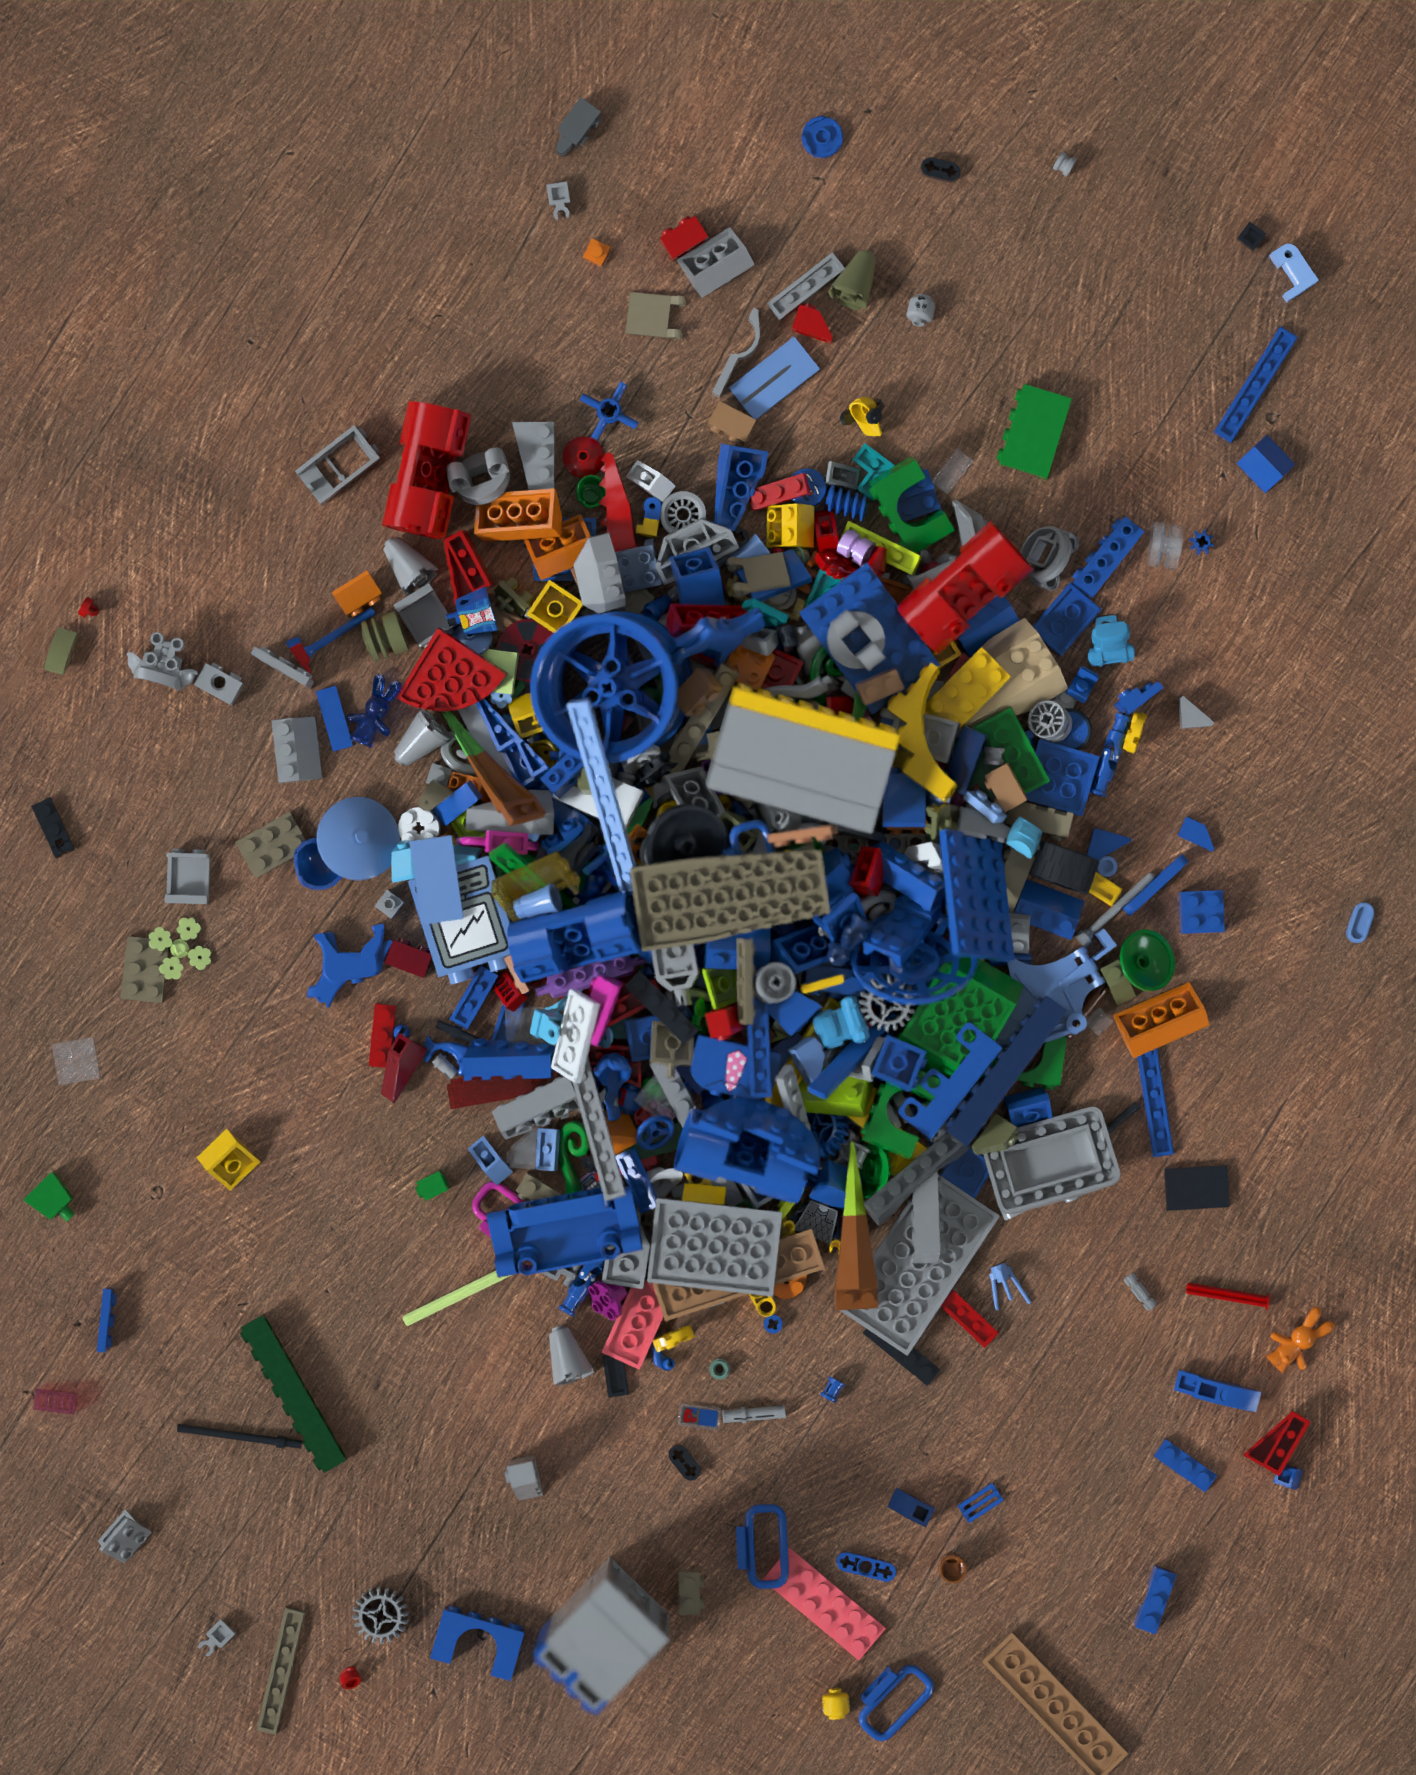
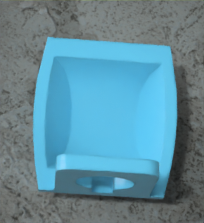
M1019 816L1010 829L1006 844L1031 859L1039 846L1042 831Z

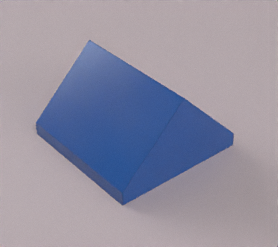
M1268 435L1263 437L1236 463L1264 493L1296 465Z
M826 1159L809 1197L844 1211L848 1167ZM859 1172L862 1187V1176L861 1172Z

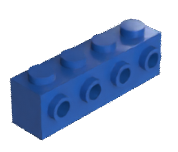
M1126 516L1122 520L1118 518L1110 527L1113 529V532L1109 536L1106 534L1098 543L1101 546L1095 553L1092 550L1085 559L1088 562L1083 569L1079 567L1072 576L1075 579L1072 584L1091 599L1145 532Z
M879 842L872 846L881 849L883 881L929 911L942 903L946 891L945 882L939 876L933 875L924 869L923 866L910 860L906 855L891 848L887 843Z

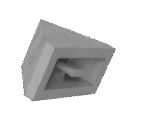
M829 461L826 485L856 490L860 469Z
M1184 696L1178 699L1180 729L1211 727L1215 723Z

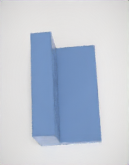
M1100 929L1094 934L1104 947L1090 957L1094 961H1097L1117 946L1105 929Z

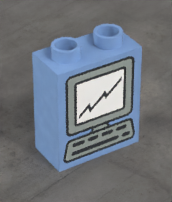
M489 855L456 866L464 919L422 925L438 977L448 975L451 985L474 978L472 967L488 962L491 972L508 967L504 958L510 955L507 930L511 921ZM414 878L410 879L408 881V884L421 921L416 882Z

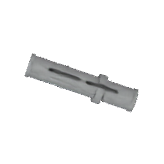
M785 1405L722 1410L723 1424L731 1422H742L744 1424L746 1421L786 1418Z

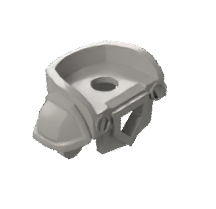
M155 632L151 635L150 641L155 645V649L152 652H145L143 660L133 652L127 653L128 666L132 670L133 678L156 682L182 691L183 688L192 684L195 677L199 674V672L193 669L181 670L183 660L175 656V654L184 649V641L180 638H174L171 642L166 641L160 632Z

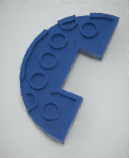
M750 1098L727 1099L709 1107L698 1122L697 1126L737 1142L741 1130L744 1129L778 1143L781 1147L776 1157L777 1159L815 1175L820 1164L818 1144L810 1130L785 1108L778 1107L765 1100Z

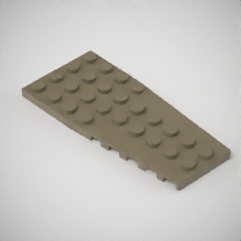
M821 850L698 857L630 867L642 951L713 941L730 937L734 934H743L760 928H769L777 924H786L795 920L808 919L816 915L830 913Z

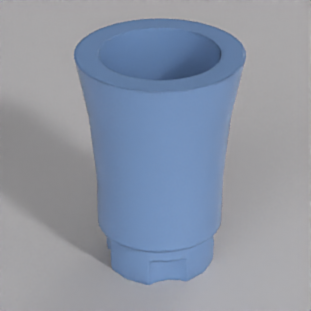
M755 533L731 557L743 559L771 553Z
M550 883L539 890L522 895L513 901V907L518 918H530L540 914L561 911L562 899L557 887Z

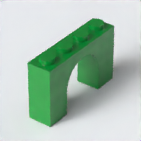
M910 456L870 480L868 483L871 488L868 490L874 500H879L881 506L878 508L884 518H889L891 523L888 526L894 535L898 534L901 540L898 544L918 553L955 530L947 515L941 509L923 520L913 523L903 521L899 517L897 502L900 495L907 488L926 478L917 461Z
M1064 1036L1044 1042L1039 1063L1033 1069L1022 1072L1017 1081H1022L1021 1085L1034 1087V1083L1043 1084L1042 1088L1055 1090V1086L1060 1087L1067 1037ZM994 1058L990 1064L993 1066L998 1059ZM983 1074L980 1076L981 1080L985 1078Z
M919 1070L917 1077H920L915 1089L912 1088L909 1092L932 1101L935 1096L921 1086V1080L927 1073ZM932 1075L929 1076L927 1085L933 1089L937 1088L940 1085V1078ZM885 1081L884 1084H880L876 1094L879 1095L877 1103L873 1102L868 1114L871 1115L869 1123L865 1121L861 1133L864 1134L862 1140L909 1159L919 1138L893 1126L888 1119L886 1111L887 1103L893 1094L907 1091L890 1085L889 1082Z

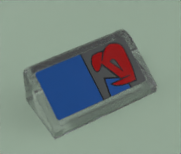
M680 1403L677 1425L719 1430L721 1408Z

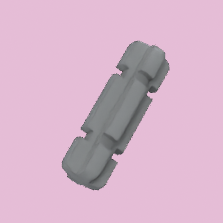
M1134 1273L1127 1275L1124 1278L1127 1286L1132 1287L1131 1291L1140 1302L1144 1303L1143 1306L1147 1311L1153 1309L1157 1305L1155 1300L1149 1297L1150 1294L1142 1283L1137 1282L1138 1278Z

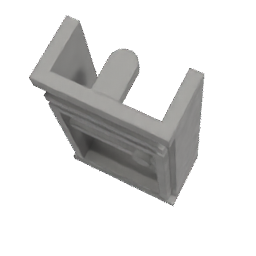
M355 425L295 470L322 506L381 461L379 457L381 452L374 443L371 446L366 441L368 435L361 427L357 429ZM353 437L370 461L345 479L344 475L339 473L327 456ZM324 458L339 476L338 479L343 481L335 488L330 485L316 467Z

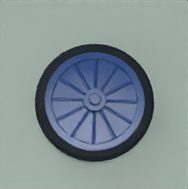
M1067 708L1066 710L1072 718V729L1064 740L1055 744L1081 750L1088 744L1091 738V722L1082 711Z

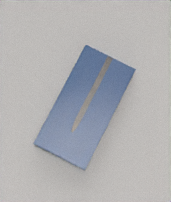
M793 337L731 385L729 390L747 413L757 420L818 372L820 368L797 339Z

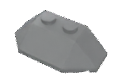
M955 500L952 502L961 545L963 546L984 528L988 522L983 520L982 515Z
M701 518L665 536L656 564V569L664 585L674 581L669 560L671 556L710 547L714 559L717 560L739 549L731 529Z
M609 533L588 537L585 542L586 544L573 564L582 605L599 614L626 611L620 571Z

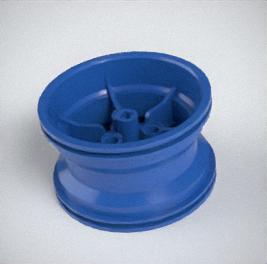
M616 611L578 618L557 630L546 641L536 658L530 683L531 701L535 716L542 730L556 746L569 755L583 760L568 710V703L565 701L563 692L564 673L569 662L589 684L586 689L570 701L589 699L592 709L599 707L601 709L605 739H600L607 763L628 760L645 752L653 745L663 746L679 731L685 722L687 715L678 707L677 699L678 689L693 673L689 657H686L682 664H674L671 658L672 655L667 648L675 642L674 639L676 637L670 636L667 627L646 615L635 612ZM610 632V643L603 664L576 650L589 638L601 633ZM627 636L641 642L650 650L655 658L628 665ZM612 660L618 664L616 671L610 669L609 664ZM662 672L664 693L660 706L639 687ZM593 690L598 693V700L596 702L590 698V693ZM627 693L632 694L634 697L632 704L626 702L625 697ZM625 709L653 720L640 734L627 740H621Z

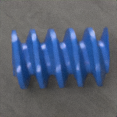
M832 485L824 507L827 504L829 512L836 507V514H839L843 509L845 517L852 512V519L860 515V522H863L869 502H867L866 495L859 500L857 492L851 497L850 490L843 494V488L840 487L835 492V485Z

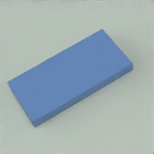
M452 835L409 841L422 925L464 919Z

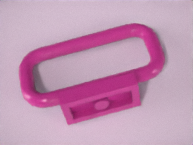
M489 830L486 831V837L464 836L458 837L455 840L458 846L485 848V852H491L506 842L520 855H527L528 851L538 850L540 847L538 842L528 841L527 833Z
M493 1181L483 1185L472 1202L474 1214L483 1221L478 1229L490 1238L487 1213L480 1207L482 1200L488 1192L496 1189L514 1203L525 1202L517 1197L518 1194L504 1184L496 1185Z

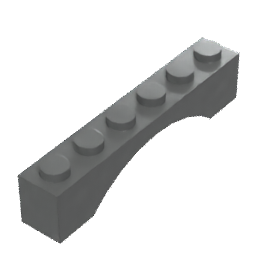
M946 1133L864 1202L865 1212L880 1226L897 1211L901 1204L926 1179L966 1153L972 1147V1141L968 1146H965L949 1133Z

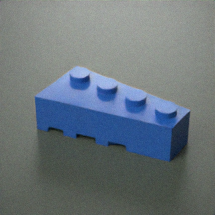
M483 1038L473 1040L463 1058L464 1081L472 1080L474 1076H482V1080H491V1076H502L504 1079H512L518 1075H522L523 1079L551 1078L554 1072L551 1065L555 1046H548L545 1043L537 1045L526 1042L510 1043L505 1040L487 1041Z

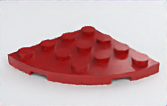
M439 627L396 698L416 708L433 711L458 710L486 698L504 681L508 673Z

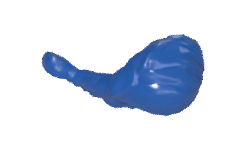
M618 1053L603 1055L594 1067L593 1072L596 1080L605 1086L604 1104L606 1105L608 1120L610 1121L618 1120L621 1116L620 1109L614 1105L615 1098L618 1096L621 1086L631 1077L633 1072L626 1058Z

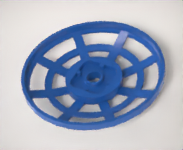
M890 913L871 921L874 926L866 933L867 936L873 929L878 930ZM944 914L936 922L939 924L934 933L928 932L924 937L929 939L928 943L920 942L901 968L895 965L889 955L877 950L872 952L870 966H858V953L863 942L851 951L852 969L859 982L867 990L880 998L902 1004L932 1003L954 995L964 988L975 974L978 958L971 957V968L966 977L955 976L959 967V958L964 956L952 955L951 943L942 938L946 929L949 928V918ZM938 943L941 946H943L949 952V954L939 957V954L934 949V947ZM880 953L889 958V966L876 965ZM952 961L950 974L939 972L940 964ZM919 962V964L916 965L910 963ZM860 973L873 974L875 979L886 989L881 991L875 988ZM891 973L896 980L889 984L880 974ZM933 978L943 981L928 989L925 982ZM904 983L916 984L918 990L900 989V987ZM949 983L958 984L943 993L930 995V993L942 989ZM896 992L905 995H921V997H901L892 994Z

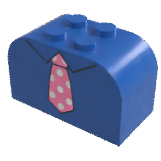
M696 1034L692 1064L689 1067L693 1079L701 1087L708 1089L713 1095L723 1097L725 1093L730 1094L731 1099L750 1098L748 1044L727 1039L718 1041L717 1038L711 1039V1036L705 1034ZM770 1050L772 1088L781 1054L775 1050Z

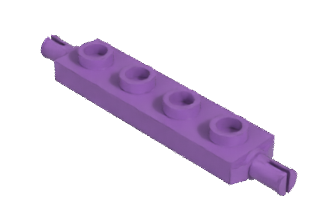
M630 955L609 961H597L564 973L547 977V985L535 988L537 997L550 993L554 999L569 994L570 989H577L578 991L590 987L593 977L597 978L600 973L615 979L634 974L635 966L646 964V961L640 956L632 959Z

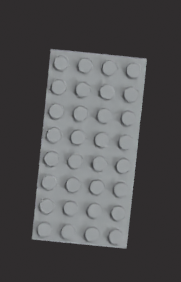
M938 1175V1178L942 1180V1190H938V1198H942V1211H939V1219H943V1231H940V1239L944 1240V1252H940L938 1262L912 1263V1256L915 1250L912 1245V1230H914V1226L911 1223L913 1206L911 1205L910 1198L873 1254L878 1284V1308L840 1310L907 1356L1000 1217L940 1175Z

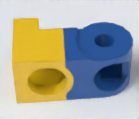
M650 497L643 504L644 522L643 525H637L636 535L656 539L660 521L661 502L655 497Z

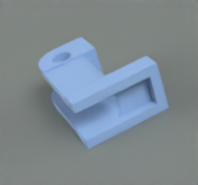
M1285 244L1270 254L1269 257L1277 269L1282 267L1295 286L1282 296L1286 303L1319 281L1295 245ZM1285 253L1289 254L1290 258H1286Z

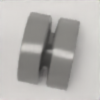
M1046 700L1037 703L1031 709L1028 724L1031 731L1042 740L1057 743L1069 735L1072 729V718L1069 712L1058 703Z
M772 963L759 968L753 976L755 997L766 1004H774L789 998L796 985L795 976L791 969L781 963Z
M902 1092L893 1094L886 1108L888 1119L896 1128L901 1127L899 1118L905 1124L909 1123L898 1112L899 1108L906 1101ZM909 1105L905 1107V1114L908 1117H914Z

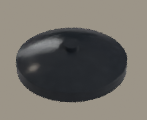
M681 804L671 807L656 818L647 833L645 842L648 864L688 858L723 856L722 850L728 848L727 831L722 821L712 811L703 806Z

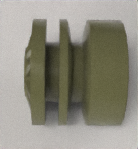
M395 610L382 614V625H379L375 618H371L373 628L369 627L367 620L361 622L362 636L366 648L375 663L381 661L380 651H382L385 659L389 658L388 648H392L395 655L409 651L403 628Z

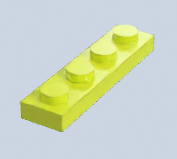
M851 521L847 522L842 536L849 529L861 535V539L867 538L876 543V546L887 549L886 563L908 574H915L923 556Z

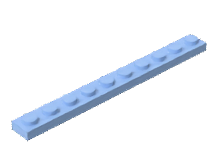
M589 699L570 701L567 704L619 890L620 892L625 890L633 891L630 867L636 866L591 703Z

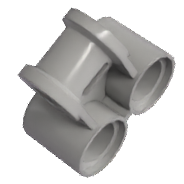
M847 1128L845 1131L848 1132L849 1138L846 1143L840 1144L842 1150L835 1149V1155L829 1154V1157L825 1159L847 1166L850 1143L853 1142L858 1168L862 1169V1164L867 1154L871 1153V1150L859 1144L860 1136L856 1131Z

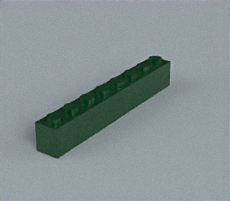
M265 1314L242 1326V1332H240L242 1339L245 1343L249 1342L253 1349L250 1351L256 1362L260 1361L262 1364V1374L266 1380L270 1378L274 1385L271 1387L273 1393L277 1398L280 1397L284 1403L282 1408L287 1416L291 1415L294 1420L292 1425L296 1433L302 1434L305 1449L308 1453H313L315 1457L313 1462L319 1471L322 1469L323 1473H326L347 1460L345 1453Z

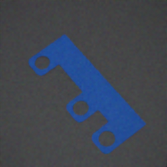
M966 1023L957 1034V1040L968 1048L970 1053L952 1076L947 1079L936 1069H930L921 1080V1086L935 1096L928 1107H924L917 1100L909 1097L899 1108V1115L930 1139L933 1138L1002 1049L1000 1045L971 1023ZM967 1029H972L976 1033V1039L971 1043L963 1039V1032ZM936 1075L940 1078V1085L937 1088L933 1089L927 1085L929 1076ZM912 1103L918 1107L916 1116L908 1117L905 1114V1107L908 1104Z

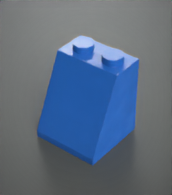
M710 547L669 557L680 604L725 605L719 568Z
M891 767L883 792V827H925L926 790L905 776L900 767Z
M837 847L823 853L828 902L843 890L848 895L854 890L849 884L855 864L852 865L846 853L843 854Z

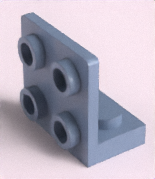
M654 539L645 540L644 546L615 552L624 592L662 585V579L656 569L658 556Z

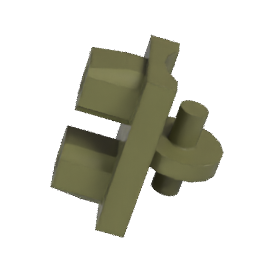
M513 577L505 581L501 580L494 590L499 595L496 600L501 604L498 610L502 612L506 609L510 613L515 610L522 616L528 609L533 596L528 591H524L520 596L514 592L519 584Z
M933 803L926 808V815L931 817L932 820L927 822L925 832L931 835L932 843L937 844L940 840V830L949 829L957 831V824L951 821V805L948 803H944L941 806Z

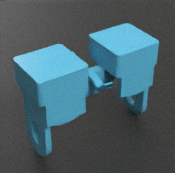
M535 1009L530 1034L536 1038H542L552 1045H556L563 1015L556 1010ZM607 1026L605 1031L606 1040L602 1039L598 1044L603 1048L610 1047L613 1039L612 1030Z

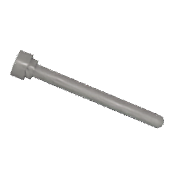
M1148 873L1093 925L1083 931L1080 930L1075 935L1076 939L1085 947L1092 943L1093 935L1155 878L1154 874Z

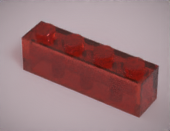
M522 1075L512 1079H504L502 1076H491V1080H482V1076H474L472 1080L463 1081V1077L450 1079L451 1084H447L451 1109L513 1099L533 1092L532 1079H523Z

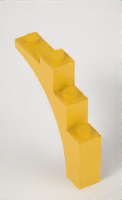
M930 663L929 666H925L921 670L920 678L916 684L912 683L906 692L907 696L899 692L897 696L893 695L890 698L887 710L906 724L897 731L900 735L897 744L914 755L905 761L902 772L946 804L958 786L942 772L934 761L925 736L924 714L926 701L931 687L940 673L938 667Z

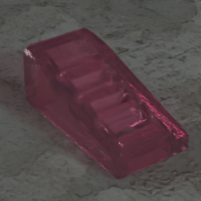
M35 1389L33 1410L74 1415L76 1413L77 1393ZM41 1394H45L44 1406H40ZM49 1395H53L52 1407L48 1406ZM57 1396L61 1397L60 1408L56 1407ZM65 1397L69 1398L68 1408H64Z

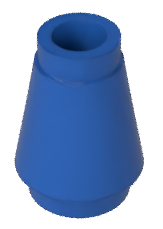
M663 595L645 604L642 614L659 621L670 604H672L671 598Z

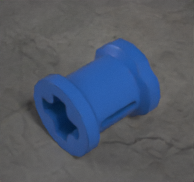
M829 1376V1382L824 1392H821L820 1395L837 1403L838 1400L836 1398L841 1389L845 1387V1384Z

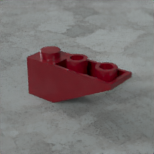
M401 1033L398 1034L388 1051L381 1095L393 1103L400 1096L427 1051L426 1048Z

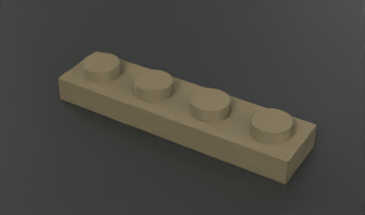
M737 938L738 1023L745 1025L753 1024V1019L755 1018V1008L753 1006V998L755 996L753 976L755 975V967L752 964V955L755 953V947L752 939Z

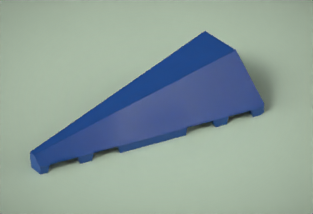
M485 699L477 702L476 705L497 751L503 754L513 778L527 790L542 782L540 778L550 770L549 766Z

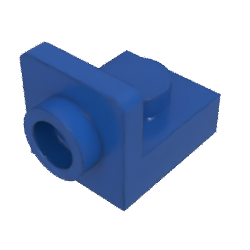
M1081 666L1066 694L1084 704L1099 675Z

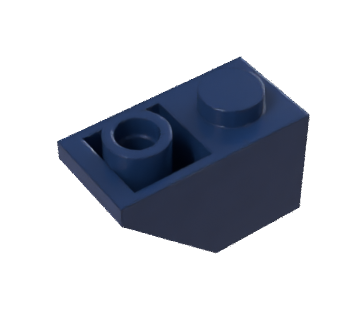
M897 1487L887 1507L924 1527L927 1526L935 1510L934 1505Z

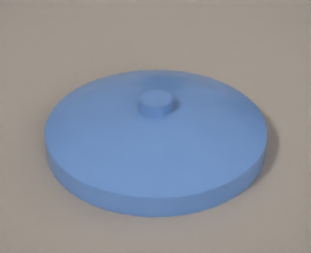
M350 797L337 802L324 813L317 829V847L324 863L337 875L355 881L372 879L386 871L392 864V851L397 846V843L400 842L398 826L391 813L380 803L365 797Z

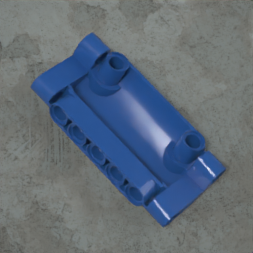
M632 1186L624 1187L627 1196L610 1201H605L602 1188L599 1187L516 1203L508 1209L487 1213V1222L495 1252V1268L498 1278L516 1275L517 1273L531 1275L610 1260L622 1253L642 1251V1237ZM608 1244H612L615 1246V1248L607 1249L605 1246ZM530 1260L533 1263L531 1265H525L523 1261Z

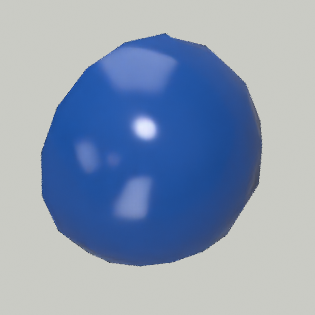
M317 838L306 840L295 849L294 866L298 880L303 887L311 890H326L335 886L342 879L341 876L329 869L322 860L317 847Z

